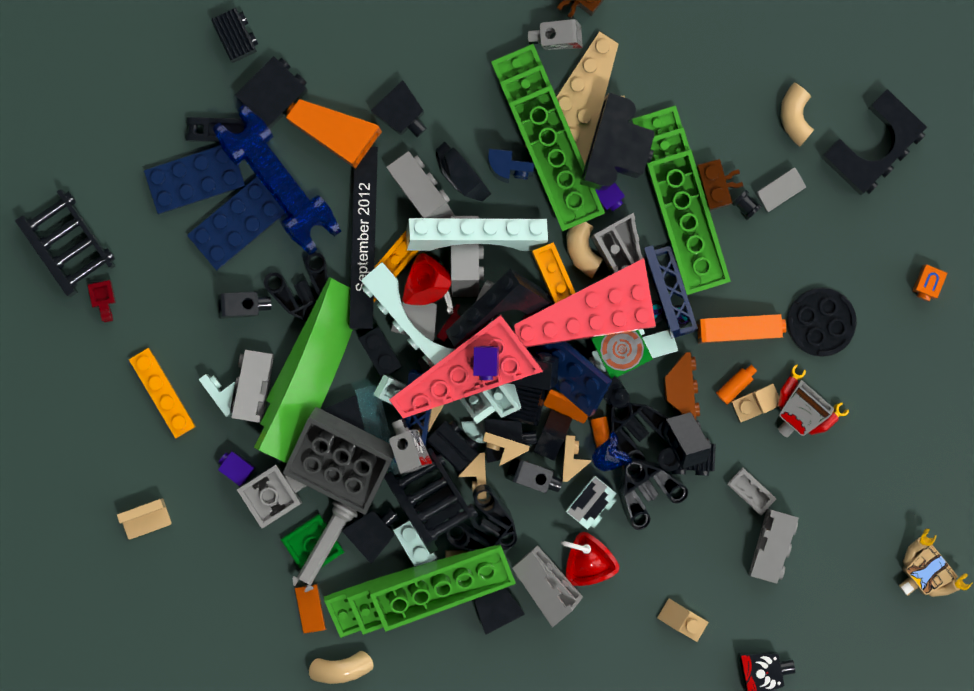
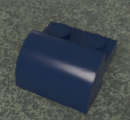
M489 149L488 161L490 170L500 181L509 183L510 174L514 175L515 179L528 180V176L533 177L534 163L511 161L512 151Z

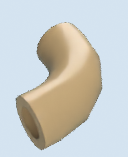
M793 83L782 100L780 117L785 132L800 147L814 131L805 121L803 115L804 107L811 98V95L800 85Z
M584 222L568 229L566 235L567 252L574 266L586 276L593 278L603 258L591 250L589 237L594 227Z
M359 651L349 658L336 661L317 658L310 665L309 676L312 680L322 683H345L373 670L374 665L371 657L364 651Z

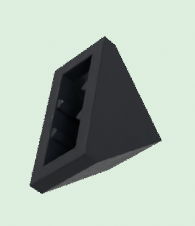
M551 410L533 452L555 461L572 418Z

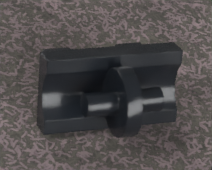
M614 376L603 399L610 407L613 405L619 409L625 408L630 402V395L622 383Z

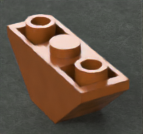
M686 352L664 377L665 401L681 414L691 412L696 420V417L700 416L699 403H695L694 394L698 393L697 380H693L692 371L696 370V359L691 357V352Z

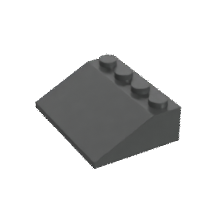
M315 407L303 428L283 474L366 515L395 456L390 443Z

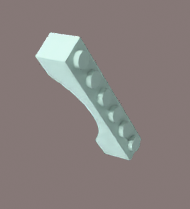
M409 218L406 227L407 251H430L461 244H493L511 247L520 251H533L546 246L548 242L547 219Z
M383 262L361 280L364 284L361 287L370 298L373 295L379 301L377 304L378 308L385 315L389 313L395 319L392 324L400 333L404 330L410 336L407 341L415 350L420 348L425 355L422 358L431 368L455 350L431 341L414 327L402 306L398 279Z

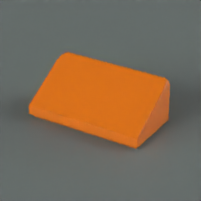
M553 389L548 392L544 406L581 423L586 422L588 415L567 397Z
M318 584L311 585L314 588L308 592H305L307 586L295 588L303 633L326 630Z

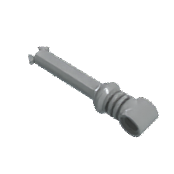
M338 501L332 502L334 506L331 519L299 575L292 578L294 586H296L299 579L308 584L305 592L313 590L314 587L311 584L346 523L358 516L356 510Z

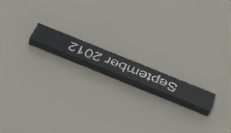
M371 147L358 166L354 168L350 329L373 330L374 295L370 298L361 288L364 285L361 280L375 269L378 147Z

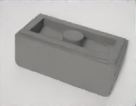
M794 167L755 194L766 211L770 212L805 189L806 186Z

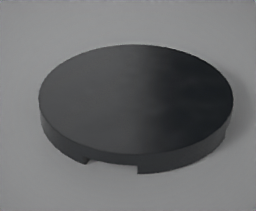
M814 288L801 294L791 305L787 317L788 332L794 344L805 353L820 357L834 355L847 347L854 336L857 326L856 313L851 302L841 293L829 288Z

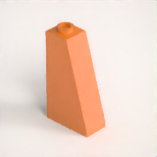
M301 99L297 103H293L287 110L288 115L286 119L289 123L354 168L358 166L382 133L380 127L374 123Z
M781 314L697 320L698 344L782 338L783 333H786V320L782 319Z

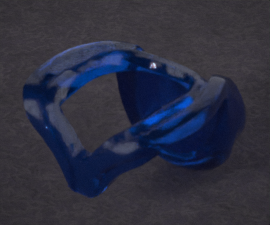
M614 431L609 434V439L598 446L593 452L592 462L600 471H610L619 466L632 463V459L628 454L617 451L618 437Z

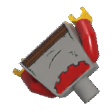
M798 365L792 368V377H788L781 388L778 406L781 409L779 416L784 420L778 427V430L787 438L794 431H797L801 436H805L807 433L815 435L826 432L839 420L838 417L846 416L849 413V409L845 410L842 414L839 412V407L843 403H837L832 407L805 382L801 380L798 383L797 380L802 379L806 373V370H804L802 375H797L795 369Z

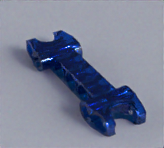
M242 105L237 110L244 123V131L242 133H231L220 123L215 125L213 130L223 151L235 165H238L243 160L247 162L288 217L281 222L286 233L311 255L317 250L310 236L313 226L324 227L334 237L341 232V229L332 210L323 198L316 195L309 200L266 144L273 139V134L268 126L246 105Z

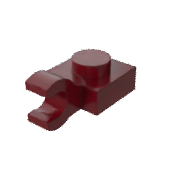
M107 280L89 284L88 290L92 307L100 308L102 322L113 321L110 304H115L116 300L112 281Z
M459 304L453 308V313L437 335V338L443 342L447 338L449 339L445 331L461 317L457 314V310L460 308Z

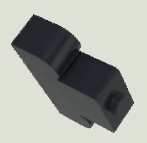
M608 93L604 98L580 181L581 185L597 190H606L615 183L617 173L638 178L644 173L646 163L651 162L654 152L651 146L655 132L629 123L636 113V107L628 98Z

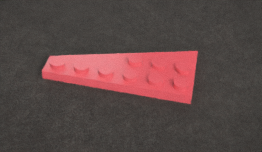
M644 258L514 324L515 334L525 347L656 327Z
M500 315L389 400L402 418H406L543 372V370L502 315ZM475 346L499 347V375L493 376V380H479V376H473Z

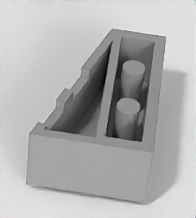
M408 151L386 167L407 198L417 209L420 216L423 218L451 219V216H455L447 204L450 201L449 197L443 189L437 190L435 187L438 184L430 172L425 174L422 170L425 165L418 156L413 158Z
M634 213L591 237L611 275L643 259Z
M451 216V219H479V216ZM461 244L451 246L452 297L479 296V281L484 280V267H479V259H484L483 245Z
M245 350L244 354H240L238 367L241 368V373L235 382L237 393L236 398L232 401V418L261 423L265 414L274 354Z
M771 509L766 510L749 576L776 584L779 579H783L786 568L783 565L786 557L788 558L791 552L792 544L790 543L798 527V517Z
M538 545L512 568L516 577L523 583L552 627L571 613L583 598Z

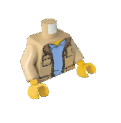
M925 529L922 536L908 546L903 560L905 566L902 570L909 578L899 585L906 596L910 595L917 588L923 595L931 597L945 596L960 589L967 590L973 584V582L970 584L963 582V579L968 576L966 573L956 580L958 578L957 574L932 545L935 542L936 535L933 538L926 536L930 529Z

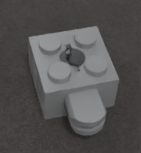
M277 464L237 489L261 529L303 503L297 492L306 487V485L284 475L282 469Z

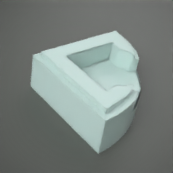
M484 420L477 424L475 421L462 422L463 430L468 437L475 442L486 443L483 441L485 435Z

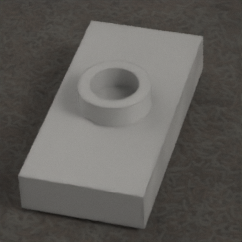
M743 467L727 483L760 516L776 500Z

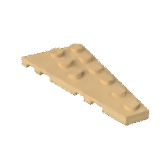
M600 31L557 95V100L584 164H586L618 48L617 42Z

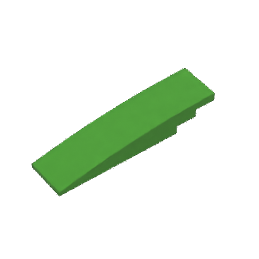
M534 44L491 61L562 231L605 214L596 190L580 184L585 164Z
M672 106L631 119L633 124L655 132L651 146L654 152L651 162L646 163V169L687 295L731 282L694 157L689 147L684 127H682L677 107Z
M330 277L266 399L270 405L260 423L264 428L254 446L257 450L285 463H288L310 414L315 407L321 409L353 329L349 328L351 288Z
M499 544L385 575L324 596V602L338 634L342 638L361 631L364 635L383 627L386 632L512 586L516 582L502 546Z

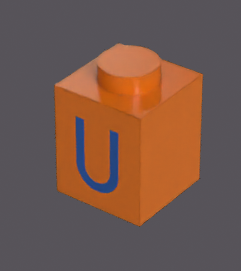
M927 264L923 265L912 291L918 293V298L930 302V299H937L948 273Z

